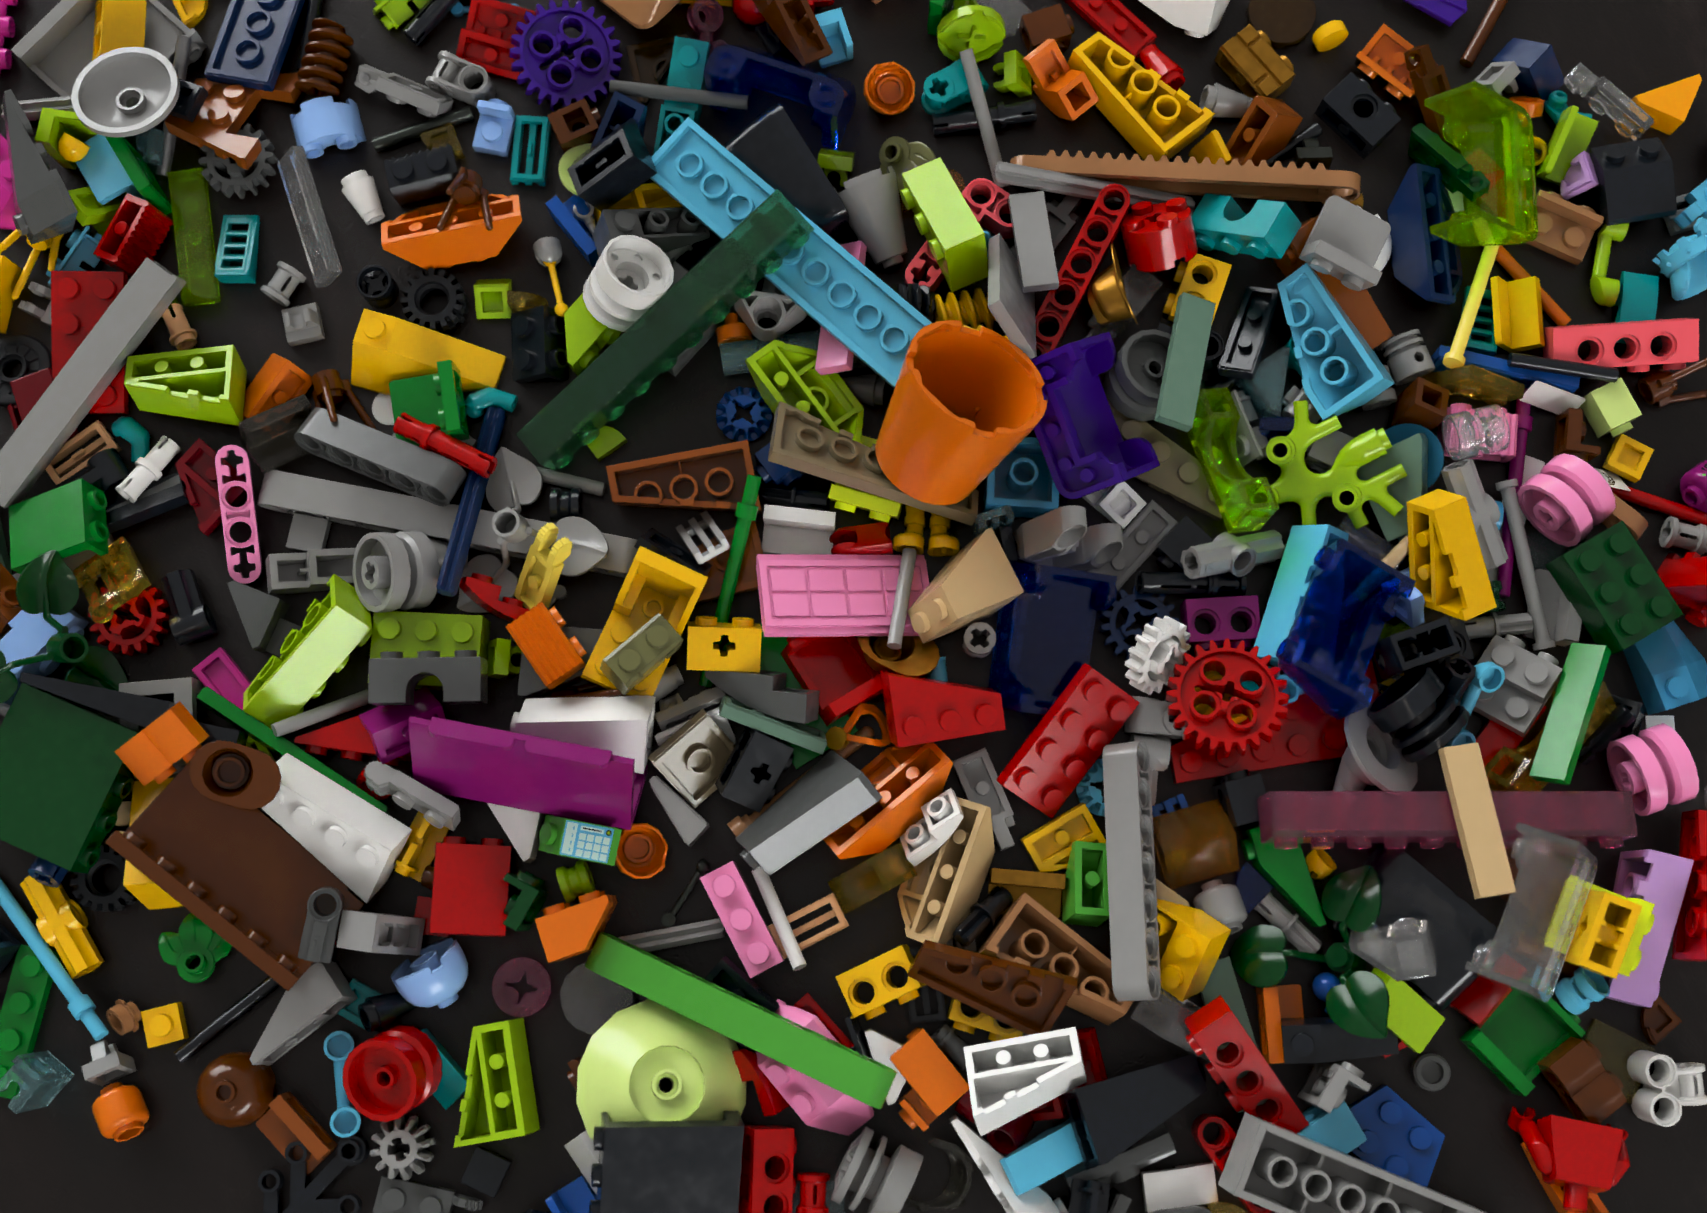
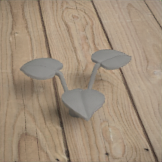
M500 447L495 455L498 460L494 473L490 474L486 487L487 501L497 511L492 518V529L500 536L497 539V543L501 548L503 562L501 563L497 557L490 554L476 556L468 562V567L464 568L461 577H471L472 573H480L492 577V584L502 586L498 601H502L503 597L514 598V592L518 583L517 576L511 571L506 570L510 565L507 543H520L528 535L536 537L538 531L529 527L524 517L518 514L521 512V505L534 503L543 487L542 475L537 466L505 447ZM575 516L565 517L557 521L555 525L559 531L555 542L562 537H566L573 544L570 556L563 562L564 567L561 575L571 577L582 575L607 557L609 548L605 536L591 522ZM459 587L457 603L459 610L475 614L489 613L470 599Z

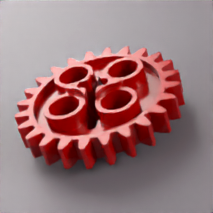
M1229 638L1225 639L1223 648H1218L1214 640H1210L1208 651L1196 645L1195 658L1184 653L1182 660L1184 666L1174 665L1173 673L1177 677L1168 678L1167 686L1173 690L1166 691V701L1172 702L1168 706L1167 713L1172 716L1179 715L1173 722L1174 729L1186 727L1182 739L1185 741L1195 736L1197 738L1195 749L1198 750L1204 743L1209 744V755L1212 756L1218 747L1223 748L1225 758H1229L1231 748H1236L1238 753L1244 756L1246 745L1248 744L1255 751H1258L1261 745L1259 738L1270 743L1273 737L1271 730L1279 732L1282 727V722L1278 718H1286L1288 709L1282 706L1288 704L1289 694L1282 692L1286 689L1287 680H1276L1280 675L1281 667L1269 669L1271 656L1267 655L1259 659L1257 657L1258 646H1255L1250 652L1244 651L1245 642L1243 640L1240 641L1237 648H1231ZM1209 671H1216L1223 678L1218 681H1211L1204 674ZM1253 681L1259 686V689L1248 691L1241 686V683ZM1199 687L1202 691L1196 692L1195 688ZM1224 694L1232 695L1229 702L1222 700ZM1257 703L1260 707L1255 708L1252 704ZM1199 704H1206L1213 709V712L1203 715L1198 713L1194 707ZM1236 714H1243L1248 717L1250 722L1245 725H1239L1231 717Z

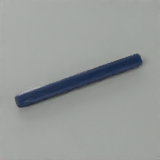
M493 406L486 409L475 447L494 457L506 418L504 409ZM470 469L436 585L438 593L443 596L454 597L458 592L489 478L486 479Z

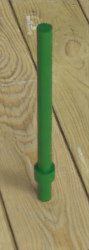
M747 475L742 501L737 502L734 516L738 518L715 612L717 622L728 623L751 522L756 521L759 506H756L762 479L759 476ZM721 635L719 642H713V644L719 645L720 651L722 650L725 635ZM702 671L699 685L712 688L713 683L705 677V671Z

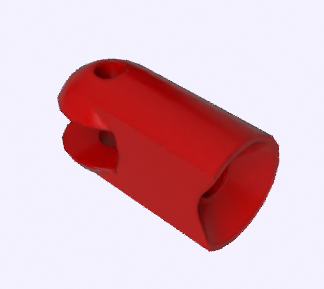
M878 522L842 527L834 530L829 538L830 543L835 545L831 549V554H893L889 523Z

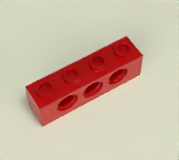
M1221 995L1183 1020L1191 1032L1185 1036L1186 1040L1197 1056L1205 1053L1210 1062L1205 1064V1067L1217 1084L1223 1081L1226 1083L1230 1090L1224 1094L1237 1113L1244 1109L1246 1113L1295 1133L1310 1125ZM1230 1042L1226 1048L1217 1050L1221 1044ZM1249 1071L1246 1076L1237 1078L1240 1073ZM1268 1099L1265 1104L1257 1106L1260 1101Z
M781 1125L744 1126L738 1213H764V1203L767 1198H769L770 1204L765 1213H792L793 1195L796 1190V1180L793 1175L794 1156L797 1151V1141L794 1136L795 1128ZM770 1158L771 1167L769 1171L766 1173L765 1165L768 1159Z

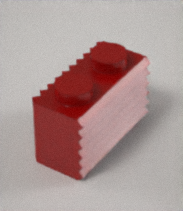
M127 193L93 255L114 268V270L125 272L128 276L132 277L146 257L153 261V256L157 254L156 250L160 249L159 244L163 243V240L166 238L167 231H170L169 226L173 225V220L150 202Z

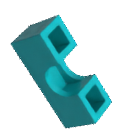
M1205 193L1192 214L1197 246L1205 251H1225L1231 255H1238V253L1248 254L1258 259H1264L1265 257L1282 259L1302 225L1286 202L1258 199L1252 210L1246 215L1232 196Z

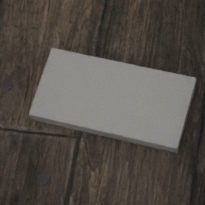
M999 233L989 238L988 308L1010 342L1019 347L1031 360L1037 357L1035 292L1023 293L1018 261Z

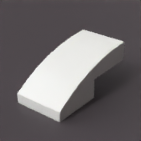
M1125 481L1082 497L1112 523L1120 524L1122 529L1147 504Z
M1212 1162L1179 1165L1171 1169L1140 1172L1145 1211L1147 1213L1160 1209L1198 1206L1218 1201L1214 1164Z

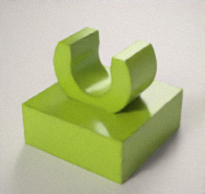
M1017 50L1004 52V63L1000 62L993 66V71L998 75L1004 74V79L993 83V87L1002 93L1011 90L1020 98L1032 95L1031 75L1022 60L1024 56Z
M821 148L818 153L817 162L821 168H824L823 172L827 178L830 172L835 171L839 173L841 177L840 186L844 187L843 182L848 180L847 171L851 172L854 167L855 152Z
M496 638L488 642L489 678L499 679L508 676V674L516 675L520 673V667L513 666L510 659L513 654L521 655L522 651L518 646L511 647V639Z

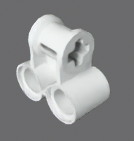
M1648 1050L1634 1051L1627 1060V1071L1634 1081L1643 1084V1088L1638 1089L1632 1097L1631 1107L1633 1113L1643 1121L1663 1127H1670L1680 1120L1682 1106L1706 1105L1707 1095L1704 1093L1702 1072L1706 1070L1705 1064L1696 1062L1675 1063L1672 1058L1664 1054ZM1654 1062L1655 1069L1653 1074L1650 1076L1649 1067L1651 1063ZM1658 1100L1659 1109L1656 1113H1654V1105L1655 1102Z

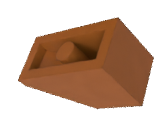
M1256 95L1226 145L1232 157L1230 163L1233 159H1237L1239 164L1244 166L1246 161L1251 159L1254 166H1259L1262 160L1267 161L1285 149L1303 117L1281 99Z

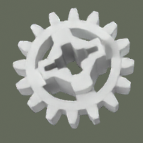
M1167 615L1163 619L1155 617L1153 626L1147 623L1144 625L1142 636L1139 634L1135 636L1137 644L1135 647L1128 649L1130 659L1125 662V666L1130 668L1125 673V677L1130 679L1129 684L1151 695L1153 691L1160 693L1163 684L1168 685V678L1175 675L1173 673L1174 665L1183 664V654L1191 647V645L1185 643L1191 636L1186 631V625Z

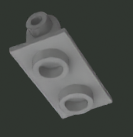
M1233 390L1214 403L1218 412V418L1223 424L1231 443L1232 451L1236 455L1240 467H1244L1255 459L1261 460L1266 458L1268 440L1262 426L1252 428L1250 425L1251 422L1258 419L1250 396L1245 395L1243 390L1238 392Z

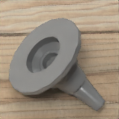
M1368 702L1352 705L1345 714L1344 732L1348 746L1342 756L1330 807V817L1337 822H1342L1354 796L1359 795L1368 785H1376L1386 793L1399 796L1411 792L1417 783V762H1407L1401 753L1403 748H1395L1392 744V739L1399 729L1389 733H1382L1367 715V710L1371 705Z

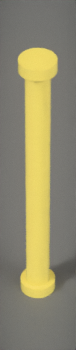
M1492 218L1488 222L1487 230L1489 234L1450 351L1445 353L1442 361L1450 369L1459 370L1464 367L1466 361L1464 353L1502 237L1508 233L1510 227L1509 223L1504 219Z

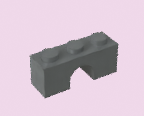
M457 650L454 651V657H440V651H418L417 658H403V652L388 651L380 652V658L369 659V704L376 706L414 705L416 685L427 676L439 678L443 686V702L488 704V660L477 656V651Z

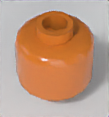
M122 1082L112 1083L104 1087L100 1091L101 1096L92 1105V1113L101 1135L107 1139H114L116 1142H123L142 1133L150 1114L141 1090L134 1085H123Z

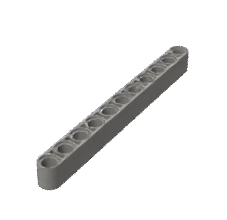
M270 469L265 470L257 502L258 506L277 512L293 515L298 513L329 519L335 523L395 534L399 531H418L424 533L428 538L449 543L459 505L450 503L447 506H438L414 496ZM480 509L470 545L471 549L502 554L500 545L497 543V539L500 536L492 529V518L496 512ZM525 518L529 527L536 531L540 530L544 524L550 523ZM602 533L607 541L609 552L607 557L590 571L626 578L638 551L634 547L637 540ZM528 535L522 542L516 544L508 542L509 556L526 559L530 545L534 543L535 537Z

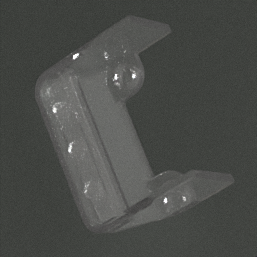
M1518 822L1516 830L1523 835V838L1518 837L1511 853V858L1516 859V868L1519 869L1514 882L1516 892L1511 893L1494 940L1489 939L1485 945L1479 944L1474 952L1472 963L1467 961L1465 969L1487 980L1547 1003L1554 992L1593 884L1598 860L1581 842Z

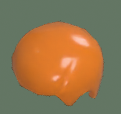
M896 62L876 64L871 68L864 80L863 94L868 106L875 112L892 116L904 112L913 102L915 97V81L910 71Z
M633 823L631 830L622 829L615 861L619 871L632 879H650L662 871L666 866L665 861L668 852L666 839L663 838V834L658 828L648 823Z

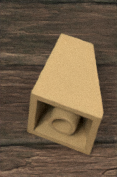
M992 527L983 531L960 549L957 554L953 555L907 611L911 619V625L915 632L918 633L923 644L990 617L1024 593Z

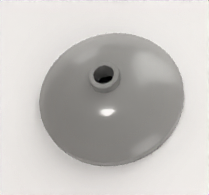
M144 47L118 48L95 58L80 72L72 88V107L81 123L96 134L116 138L134 136L157 126L170 114L179 97L180 81L172 63L161 53Z

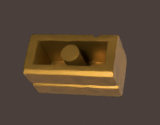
M1251 24L1219 48L1214 60L1247 97L1253 99L1256 95L1270 98L1278 97L1288 89L1296 75L1293 72L1294 67L1291 61L1284 55L1279 56L1271 47L1268 35L1262 30L1256 31Z

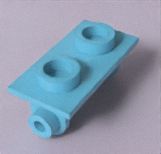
M88 225L83 231L76 229L65 245L70 248L69 252L63 260L57 257L54 271H86L79 267L82 261L95 269L101 259L97 258L93 253L102 235L97 233L94 238L89 235L91 229ZM47 271L46 275L50 277L48 285L51 287V272Z

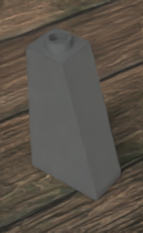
M831 750L735 838L744 849L739 855L753 870L760 867L770 876L876 804L883 797L862 771Z

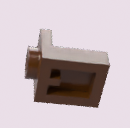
M1568 408L1556 416L1553 458L1556 455L1565 453L1574 455L1588 463L1601 454V447L1581 444L1586 435V423L1583 422L1582 409Z

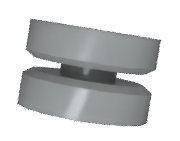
M399 531L395 534L389 532H370L362 536L356 546L353 557V580L356 593L364 607L369 611L380 613L393 612L397 609L404 611L421 610L430 605L435 598L437 592L436 585L439 578L437 553L431 540L424 533L418 531Z

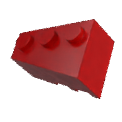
M880 670L889 739L898 748L1006 730L1001 693L991 688L949 681L945 682L924 677L906 676Z

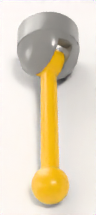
M544 237L538 239L533 244V250L538 263L549 268L557 303L554 310L558 316L563 317L569 308L563 302L555 268L561 260L562 247L558 238Z

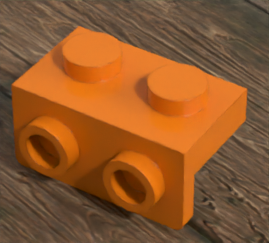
M1383 23L1364 49L1355 56L1361 61L1357 68L1371 79H1374L1378 74L1387 81L1388 84L1384 89L1398 100H1401L1404 96L1411 100L1415 95L1410 71L1407 70L1404 53L1414 46Z

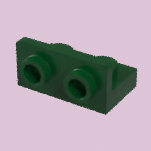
M519 870L518 874L506 873L503 880L522 891L519 896L514 894L507 903L503 914L507 915V918L503 924L515 931H529L550 892L542 888L545 883L544 880L527 871Z

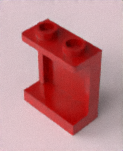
M855 636L788 637L786 639L788 644L780 654L803 689L820 691L818 713L826 726L854 711L859 704L867 703L883 693L881 675L867 664Z
M445 836L443 843L436 842L429 934L504 937L506 935V925L503 923L507 915L503 914L508 903L509 883L503 879L506 873H510L511 846H503V839L481 838V845L466 844L465 837Z

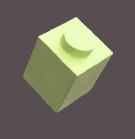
M1622 377L1618 378L1615 383L1610 382L1584 396L1586 401L1580 406L1597 438L1611 433L1614 438L1634 428L1631 421L1642 415Z

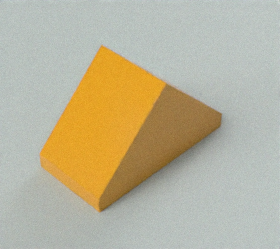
M1700 74L1636 95L1625 106L1623 113L1626 117L1671 135L1685 121L1702 78Z

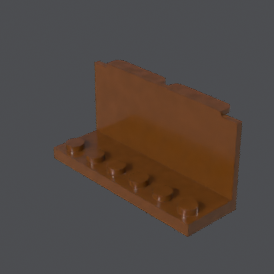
M189 761L125 832L115 830L105 843L284 989L289 991L314 963L297 958L307 915V902L310 895L324 886H333L343 893L345 898L343 910L359 911L364 903L347 890L348 887L307 849L259 809H240L211 800L199 794L191 783ZM321 894L317 898L316 906L321 913L331 914L336 909V900L330 894Z

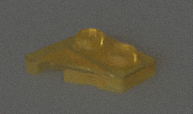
M1473 364L1423 376V379L1450 390L1449 395L1481 400L1493 406L1507 405V401L1522 399L1525 385Z

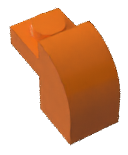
M1048 38L1022 59L1035 82L1032 86L1034 92L1042 103L1056 116L1074 121L1099 101L1085 72L1070 69L1055 39Z

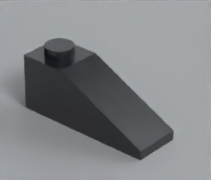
M1330 1017L1281 1018L1285 1064L1326 1063L1399 1054L1398 1037L1388 1028L1387 1038L1369 1039L1343 1030Z

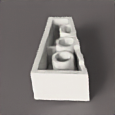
M286 753L276 762L281 774L280 789L275 798L266 806L261 807V809L367 904L388 881L395 867V861L399 858L412 829Z

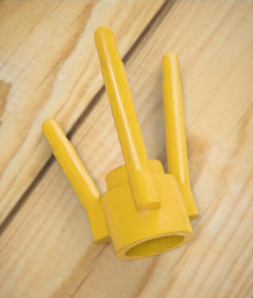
M17 229L0 243V254L21 236ZM64 234L32 245L28 237L26 238L27 243L33 249L11 295L13 300L19 298L41 251L50 248L47 268L50 272L55 270L60 241Z

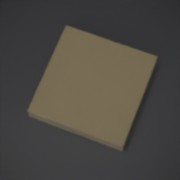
M702 709L650 754L648 759L692 808L695 809L718 789L715 783L735 745L707 712Z

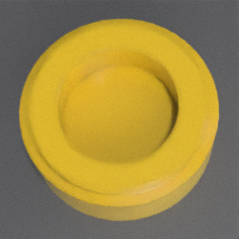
M1332 20L1323 24L1314 32L1312 41L1317 51L1326 52L1344 42L1349 32L1343 21Z

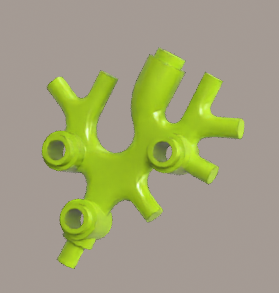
M1308 400L1294 401V427L1287 436L1272 438L1266 446L1268 459L1281 468L1280 477L1271 485L1263 484L1255 487L1250 494L1244 496V502L1230 508L1234 519L1238 521L1250 514L1256 517L1262 513H1269L1275 510L1279 504L1295 502L1301 508L1302 525H1317L1316 507L1319 500L1324 497H1332L1333 505L1339 511L1346 512L1355 529H1359L1369 524L1362 511V505L1365 501L1371 500L1384 508L1393 517L1396 516L1404 506L1388 493L1387 488L1390 484L1408 475L1400 463L1368 480H1361L1357 477V470L1361 466L1387 454L1386 450L1393 447L1383 428L1377 431L1375 428H1372L1350 440L1340 450L1331 469L1327 472L1318 474L1310 471L1304 460L1307 448L1313 442L1341 429L1342 425L1336 415L1321 423L1313 424L1309 420ZM1280 443L1285 444L1287 447V454L1284 457H1278L1274 452L1276 445ZM1350 491L1353 493L1354 501L1352 504L1345 505L1341 502L1340 495L1342 492ZM1262 492H1267L1271 496V502L1267 506L1259 503L1258 497Z

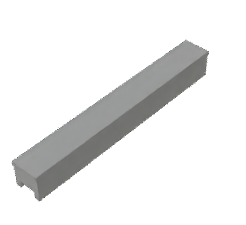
M148 257L145 258L0 450V506L9 508L8 506L23 500L125 365L127 356H132L187 281L174 275L157 261H152Z

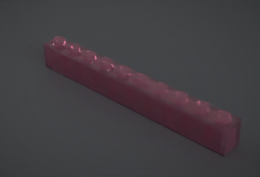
M1269 791L1257 798L1261 843H1274L1275 849H1294L1298 847V843H1311L1312 849L1334 848V843H1348V849L1370 848L1371 843H1384L1385 849L1406 848L1408 843H1420L1422 849H1436L1444 847V843H1456L1457 848L1462 849L1448 791ZM1491 791L1505 848L1516 847V842H1528L1529 848L1532 849L1552 847V842H1564V848H1583L1588 846V842H1599L1600 848H1618L1624 846V840L1638 836L1632 791Z

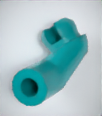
M1560 90L1552 91L1544 104L1546 113L1555 125H1557L1562 111L1568 108L1566 104L1568 101L1567 94ZM1578 112L1581 115L1592 118V114Z
M487 387L467 396L465 400L466 415L471 418H480L484 414V409L490 406L500 407L506 411L513 412L518 402V396L493 387Z
M121 416L113 422L111 427L113 435L116 437L120 436L131 444V463L134 464L139 457L144 458L150 452V434L134 418Z

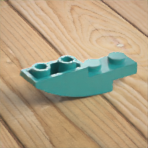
M675 36L667 86L705 90L707 82L705 75L711 44L706 41ZM664 100V104H661L653 154L687 117L699 125L702 104Z

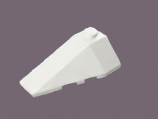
M1230 0L1138 1L1173 26L1185 29V34L1202 38L1218 28Z
M954 1115L949 1118L1006 1213H1068L1059 1197L1052 1201L1048 1193L1040 1186L1016 1196L999 1161L1005 1156L996 1151L959 1117Z

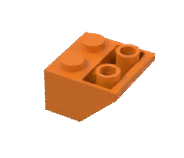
M597 890L579 896L580 904L570 906V903L564 904L562 902L542 909L544 916L536 918L535 923L548 963L559 962L591 951L599 932L604 931L618 903L616 895H607L605 891Z

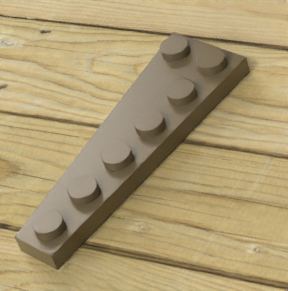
M1108 400L1123 441L1135 437L1146 439L1153 446L1160 466L1137 475L1135 478L1147 483L1149 487L1163 494L1171 495L1175 500L1219 522L1242 491L1147 422L1128 418L1117 411Z
M779 402L774 415L768 461L971 526L978 517V490L974 489L964 500L951 505H933L916 500L899 490L885 476L876 458V444H873L871 448L852 440L854 434L843 429L839 433L820 425L821 419L786 403Z

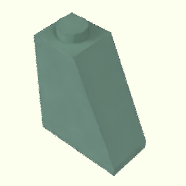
M1418 433L1392 445L1393 447L1386 450L1387 454L1361 466L1357 470L1359 479L1368 480L1401 463L1408 475L1390 484L1387 488L1388 493L1404 506L1395 517L1377 503L1369 500L1387 542L1395 540L1400 542L1405 536H1408L1407 501L1428 493V439L1425 433Z

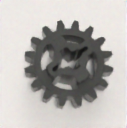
M249 123L244 126L243 130L240 128L236 135L259 138L262 151L249 169L237 166L236 160L230 157L224 160L216 156L214 150L205 145L200 148L206 155V157L198 159L199 164L204 168L201 172L202 176L208 182L210 181V186L216 192L221 190L228 198L235 191L240 199H244L245 191L250 190L256 196L258 195L257 186L259 184L264 187L269 186L265 179L266 176L276 175V171L270 166V164L278 162V158L272 152L275 150L274 145L269 139L267 140L266 135L261 129L255 132V129ZM219 171H222L224 174H229L231 180L222 177L219 174Z

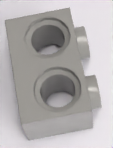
M342 910L336 948L370 953L420 956L425 919L386 913Z

